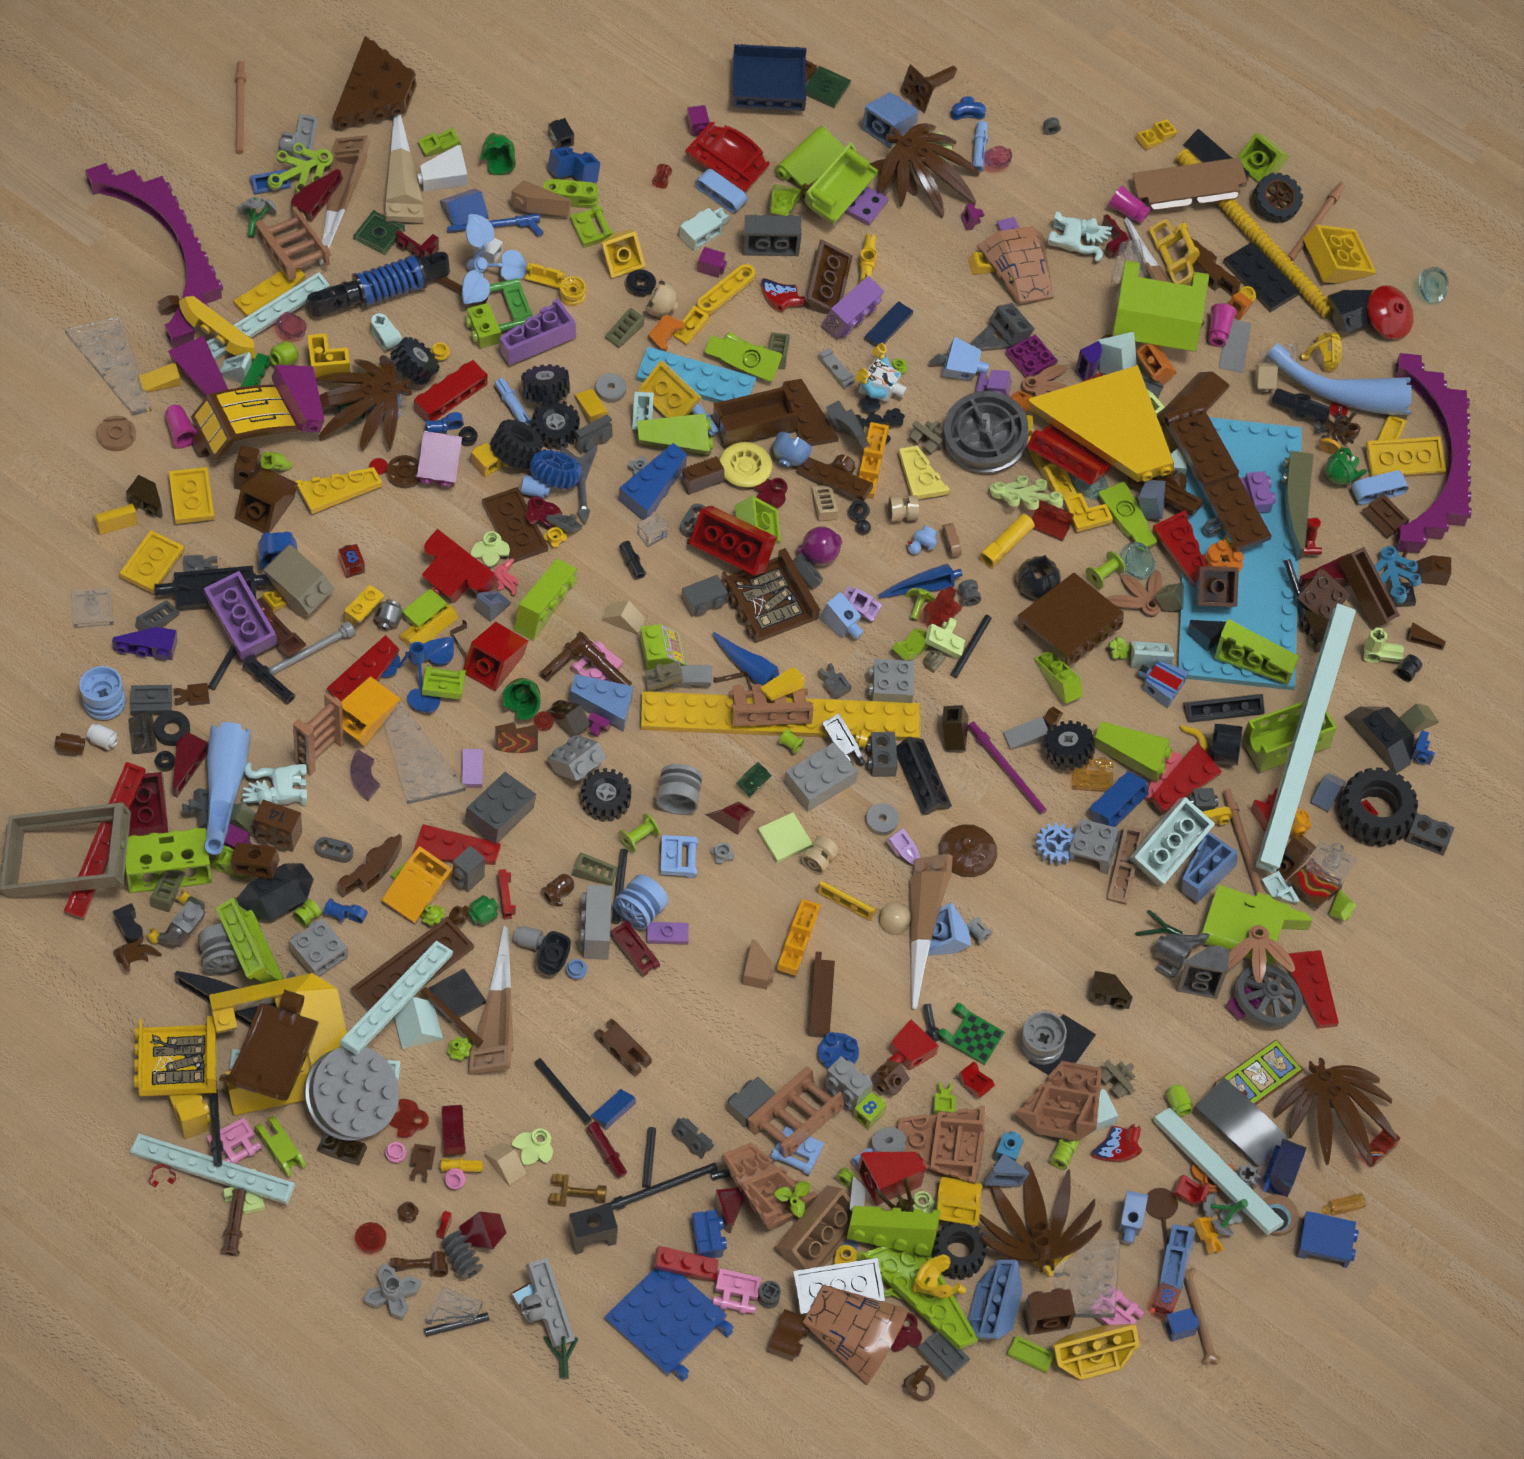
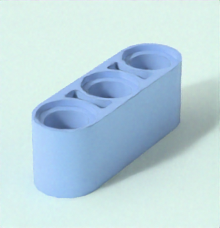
M707 169L695 180V185L699 191L731 213L737 212L748 201L746 194L741 189L712 169Z
M1397 470L1358 480L1351 485V489L1357 502L1363 505L1373 502L1382 494L1387 498L1402 495L1408 491L1409 486L1402 472Z

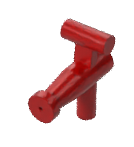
M1318 518L1307 519L1303 555H1322V547H1316L1315 545L1318 528L1321 525V521Z

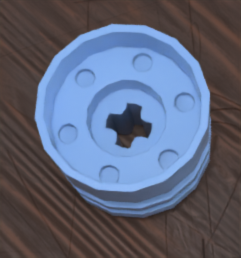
M106 666L94 667L86 671L81 677L79 686L87 714L98 720H108L118 716L123 711L126 703L119 673Z
M638 874L630 881L627 888L622 890L614 899L613 905L624 921H628L634 928L644 930L655 919V915H658L668 905V897L656 881L646 875Z

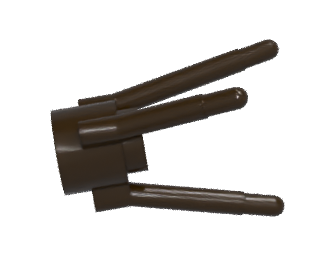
M904 1177L903 1180L908 1199H903L901 1195H897L899 1201L896 1206L883 1193L875 1189V1193L891 1209L901 1208L903 1212L914 1211L913 1205L915 1202L912 1198L907 1177Z

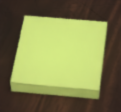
M794 812L758 828L759 835L777 863L811 848L812 842Z

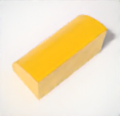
M133 504L94 514V521L100 535L138 524Z

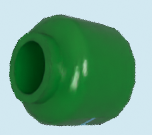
M482 895L469 904L470 910H468V913L476 925L479 923L481 926H485L498 917L496 910L499 906L494 898L489 899L486 895Z

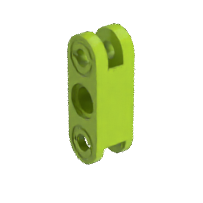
M549 179L543 185L544 189L571 199L570 207L593 208L598 204L599 188L595 183Z
M271 1116L267 1119V1122L274 1136L271 1137L261 1123L254 1126V1129L278 1167L288 1178L292 1175L290 1168L298 1165V1167L303 1169L306 1167V1163L278 1120Z

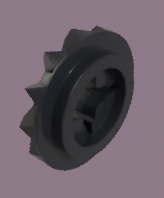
M634 270L626 278V287L629 288L630 292H634L636 296L638 294L645 296L646 293H652L656 286L654 275L647 270ZM638 281L640 283L644 282V286L641 284L638 286Z

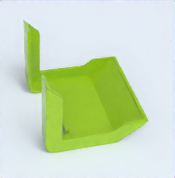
M1125 260L1118 289L1120 290L1113 336L1134 332L1135 342L1197 351L1209 274L1194 272L1189 286L1138 277L1140 262Z

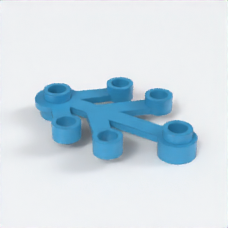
M1386 546L1381 550L1379 554L1380 560L1375 565V568L1379 574L1383 567L1388 566L1380 578L1383 584L1391 578L1393 586L1391 598L1395 603L1400 604L1407 598L1406 588L1400 585L1398 576L1409 580L1411 586L1420 585L1421 576L1415 573L1418 570L1415 560L1399 556L1398 551L1394 547ZM1395 563L1406 566V570L1397 567Z

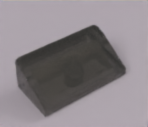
M143 712L129 718L132 754L156 752L157 745L153 717Z

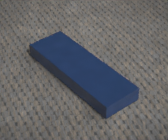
M898 301L865 335L864 340L874 347L880 343L885 344L913 315V310Z

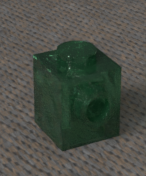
M757 762L736 784L750 798L772 775Z

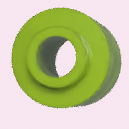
M1175 1084L1168 1088L1166 1097L1173 1112L1179 1117L1193 1111V1103L1185 1086Z

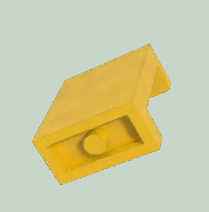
M941 1177L936 1210H941L939 1220L978 1226L982 1184Z

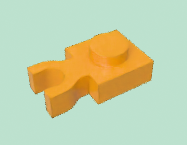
M1197 1218L1193 1221V1224L1201 1241H1205L1208 1254L1214 1251L1219 1253L1224 1250L1221 1242L1217 1239L1219 1233L1214 1229L1212 1218Z

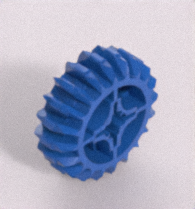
M540 450L539 453L534 454L530 462L529 470L534 478L540 480V483H545L553 488H574L582 474L581 464L576 459H572L571 455L568 456L558 450Z

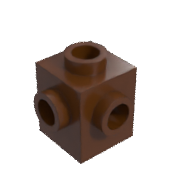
M889 1060L881 1065L872 1076L877 1090L890 1095L898 1093L910 1080L901 1063Z

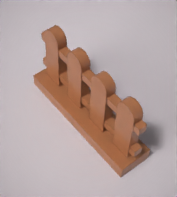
M760 684L753 685L752 690L745 691L742 685H734L732 691H729V698H733L734 704H731L733 726L812 723L813 703L806 702L805 697L808 695V688H803L773 700L774 703H767V696L760 691V687H762ZM786 696H792L793 702H787ZM753 697L754 704H747L746 698Z

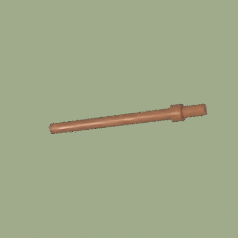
M238 61L235 74V82L237 83L236 153L242 154L244 147V83L246 82L245 62Z
M1339 182L1336 188L1329 193L1327 201L1288 255L1291 261L1295 260L1304 247L1305 242L1303 238L1315 225L1320 224L1333 203H1336L1340 198V193L1345 188L1343 182Z
M1231 789L1223 791L1227 802L1226 807H1229L1232 812V821L1256 895L1258 892L1265 894L1238 813L1240 811L1238 804L1234 801Z

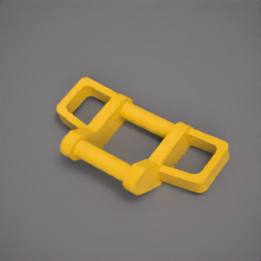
M1164 219L1150 227L1149 231L1156 243L1155 246L1162 254L1167 265L1166 270L1171 276L1173 283L1186 285L1191 282L1194 273L1192 264L1196 261L1200 252L1193 244L1188 233L1187 224L1181 223L1174 229L1172 224L1167 219ZM1168 226L1172 233L1159 240L1156 232ZM1183 239L1188 252L1185 257L1173 263L1167 248ZM1188 267L1189 275L1178 281L1175 274Z

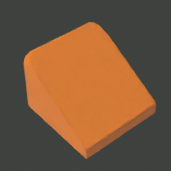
M1238 292L1232 296L1228 305L1236 309L1235 317L1241 320L1252 306L1253 301L1242 292Z
M1019 390L1010 396L1023 408L1025 413L1030 411L1029 398H1032V395Z

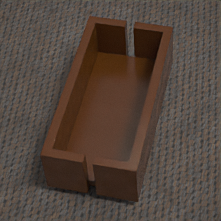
M787 386L714 403L713 419L720 430L725 446L798 429L799 414L792 402Z

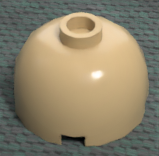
M661 278L658 282L660 284L659 288L653 289L645 305L647 308L644 309L646 313L655 317H663L670 311L674 312L679 304L676 302L677 291L674 286Z

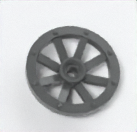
M1266 965L1263 980L1261 983H1257L1255 980L1249 979V977L1254 976L1252 966L1245 969L1235 984L1236 1000L1243 1012L1257 1023L1269 1027H1283L1292 1023L1301 1012L1303 1006L1302 994L1296 982L1284 971ZM1266 975L1274 977L1275 980L1270 981ZM1282 982L1288 989L1282 988L1280 983ZM1244 985L1260 990L1245 994ZM1284 996L1293 998V1006ZM1261 998L1262 1002L1256 1010L1249 1003V1000ZM1279 1002L1290 1014L1281 1017ZM1268 1004L1272 1005L1274 1017L1262 1014Z

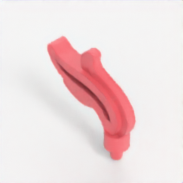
M511 558L509 561L506 560L502 565L496 567L494 573L499 579V585L496 587L497 590L502 591L506 587L513 596H516L517 590L514 583L518 585V581L515 576L508 573L514 562V559Z

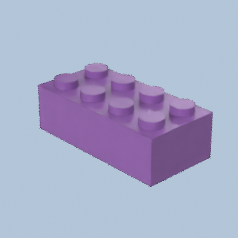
M240 571L204 588L205 597L242 662L251 655H257L278 644L275 631Z

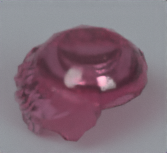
M995 146L984 153L985 163L994 169H1004L1011 163L1012 152L1004 146Z
M285 312L276 321L280 334L287 339L301 338L306 333L307 324L305 320H302L296 314Z

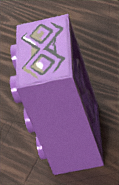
M867 276L831 308L822 326L837 340L842 336L847 337L855 325L859 326L865 320L864 317L867 314L870 316L877 309L876 306L882 301L881 296L884 290L870 276Z

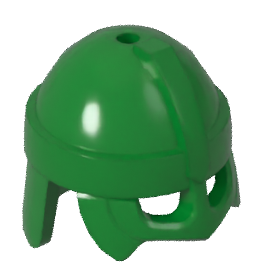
M491 133L485 138V142L482 145L480 160H484V158L488 160V171L490 174L505 175L512 172L516 166L514 144L505 135Z
M1343 446L1328 458L1325 466V474L1328 480L1334 484L1348 485L1367 473V470L1357 471L1356 467L1359 464L1360 458L1354 457L1351 450L1343 448Z
M527 678L515 679L503 690V706L506 709L510 708L515 711L517 719H530L539 711L541 703L540 689L532 680Z

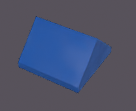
M471 189L440 200V204L452 226L467 225L469 214H476L489 219L482 191Z

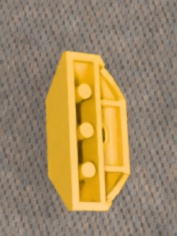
M1135 1323L1109 1324L1067 1335L1053 1344L1057 1366L1080 1380L1121 1370L1135 1349L1140 1346Z

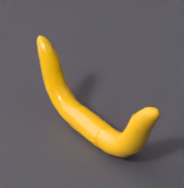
M1180 725L1181 730L1194 735L1198 739L1199 744L1208 754L1207 741L1203 733L1196 728Z

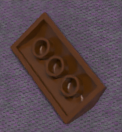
M822 239L819 242L806 301L816 312L828 314L831 308L844 296L853 255Z
M1213 371L1199 372L1157 416L1159 423L1165 425L1164 415L1198 403L1202 405L1203 410L1207 411L1230 387L1229 384Z

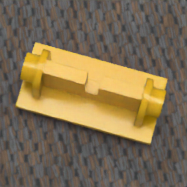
M532 262L527 264L526 270L528 271L525 280L560 289V283L565 278L566 273L561 272L562 270L544 268V266Z

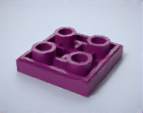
M1036 334L1005 351L1006 357L1024 378L1036 376L1058 362Z

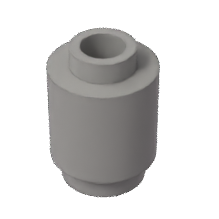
M518 926L513 942L518 943L519 946L537 951L545 936L542 930Z

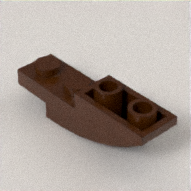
M1192 239L1194 246L1200 252V255L1192 264L1193 270L1209 274L1208 286L1214 291L1220 287L1231 296L1238 293L1241 282L1235 276L1225 271L1222 266L1216 264L1217 256L1212 251L1207 250L1197 240ZM1186 244L1184 245L1185 255L1188 252Z
M400 834L395 837H389L378 848H372L366 855V864H361L353 873L340 878L339 882H337V888L342 898L359 887L365 893L385 876L400 853L402 847V836Z

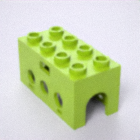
M1305 701L1248 721L1242 742L1259 773L1287 762L1302 710L1296 711L1303 708ZM1327 710L1324 717L1325 722L1323 720L1314 753L1330 748L1337 729Z
M192 828L185 831L173 830L169 833L129 836L125 863L129 894L154 891L163 871L180 870L184 872L187 868H193L196 874L193 877L184 876L180 887L211 884L209 853L205 849L206 829ZM190 854L191 858L184 859L181 855ZM151 873L155 878L152 882L147 883L143 881V876Z

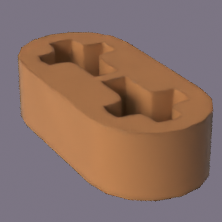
M943 524V538L950 557L961 556V545L954 524Z

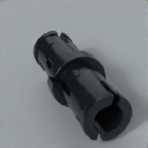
M630 541L622 542L619 549L624 555L626 566H629L636 580L643 578L646 575V571L641 565L639 555L635 553Z

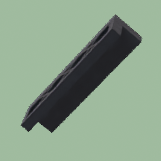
M908 736L896 746V752L922 813L929 815L938 807L949 809L952 807V804L924 739Z

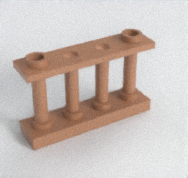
M296 206L292 208L294 218L274 226H266L262 220L255 222L257 237L289 281L296 278L295 270H297V267L319 258L328 266L330 265L329 256H331L329 247L327 245L324 246L307 223L304 213H300ZM296 224L300 228L279 238L273 236L274 233ZM302 236L308 239V241L288 249L281 247L282 244ZM311 247L316 250V252L296 260H290L289 256Z
M328 693L324 695L325 707L308 723H303L300 719L293 723L295 764H306L307 774L310 776L316 771L315 759L333 742L340 747L344 745L342 703L337 697H332Z
M806 1066L748 1118L749 1129L755 1135L759 1131L765 1130L781 1142L782 1156L786 1158L796 1152L799 1146L834 1114L842 1110L844 1106L843 1093L839 1091L833 1098L814 1084L813 1070ZM805 1090H809L826 1104L817 1111L799 1096ZM794 1103L811 1117L802 1124L784 1109ZM775 1117H781L795 1128L796 1131L789 1137L785 1136L770 1124Z

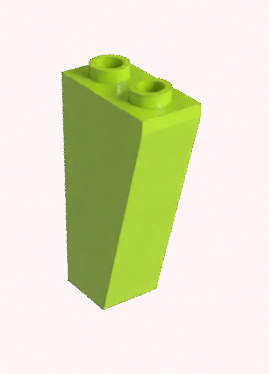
M706 413L637 421L639 444L668 448L672 443H675L684 452L710 455V449H714L713 439L708 437V430H711L710 419H706Z
M1101 721L1095 735V748L1153 781L1158 782L1160 775H1164L1166 769L1165 761L1170 759L1172 754L1170 739Z

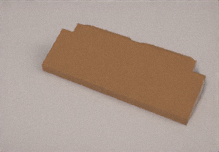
M1241 157L1132 173L1136 198L1140 201L1142 198H1147L1148 206L1151 205L1153 210L1187 206L1191 204L1192 199H1197L1199 203L1235 199L1240 191L1239 184L1241 187H1245L1247 184Z

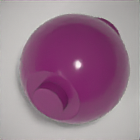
M815 527L806 533L803 538V544L798 546V552L805 555L813 564L827 565L838 557L842 539L839 534H836L835 531L828 527Z

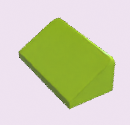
M429 589L403 610V615L407 623L420 627L444 608L447 603L437 593Z

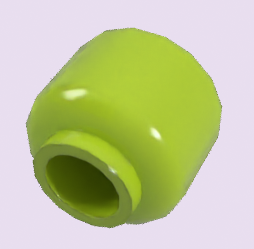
M284 341L271 348L270 361L274 366L293 365L298 360V349L291 342Z

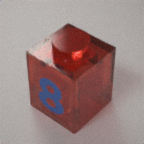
M357 544L346 545L338 549L339 562L346 578L365 573V562Z
M1161 1282L1150 1312L1154 1313L1158 1318L1165 1319L1167 1314L1173 1313L1181 1289Z

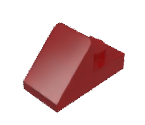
M1276 788L1273 795H1268L1266 803L1254 800L1251 807L1264 832H1266L1278 789Z

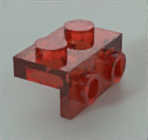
M949 586L945 591L941 590L933 602L927 603L923 609L924 616L922 622L927 626L934 624L942 628L944 621L948 623L949 617L954 618L962 610V606L954 601L956 590L953 587Z

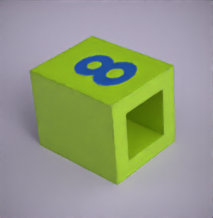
M870 1092L854 1108L853 1117L869 1130L885 1114L887 1105L881 1096Z

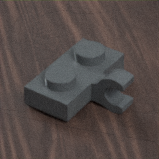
M198 788L194 791L195 799H189V805L183 804L182 809L185 814L197 813L199 827L207 829L209 791Z

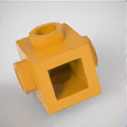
M1297 808L1289 834L1291 836L1305 835L1307 830L1312 828L1310 815L1307 811Z

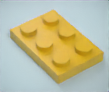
M659 361L638 389L639 392L654 393L653 405L667 418L689 415L702 398L664 361Z
M208 467L169 471L175 524L215 520Z
M150 530L120 571L119 576L154 594V584H161L185 551L183 545Z

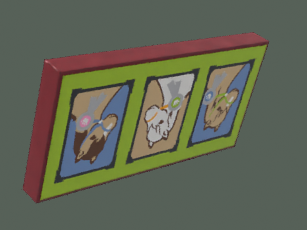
M1276 1039L1223 1077L1242 1092L1252 1103L1257 1105L1301 1074L1303 1069ZM1219 1079L1218 1081H1216V1082L1214 1083L1213 1087H1214L1221 1079Z

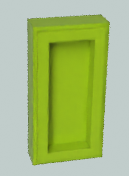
M1016 1335L1007 1356L1046 1374L1055 1353Z

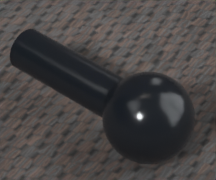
M931 1003L924 1004L923 1009L927 1023L925 1033L937 1042L941 1038L938 1035L940 1029L935 1026Z

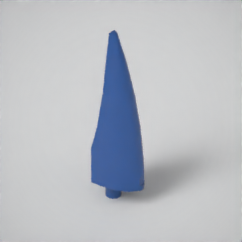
M944 564L911 576L878 594V597L905 595L912 588H922L931 592L955 586L954 578L963 576L961 569L953 571L949 564Z
M716 632L713 633V636L730 659L743 672L747 671L748 676L757 684L763 686L780 675L778 667L764 657L735 645Z

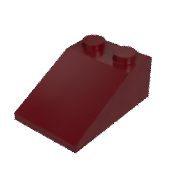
M163 772L144 774L130 808L131 817L128 837L132 835L145 836L150 833H169Z

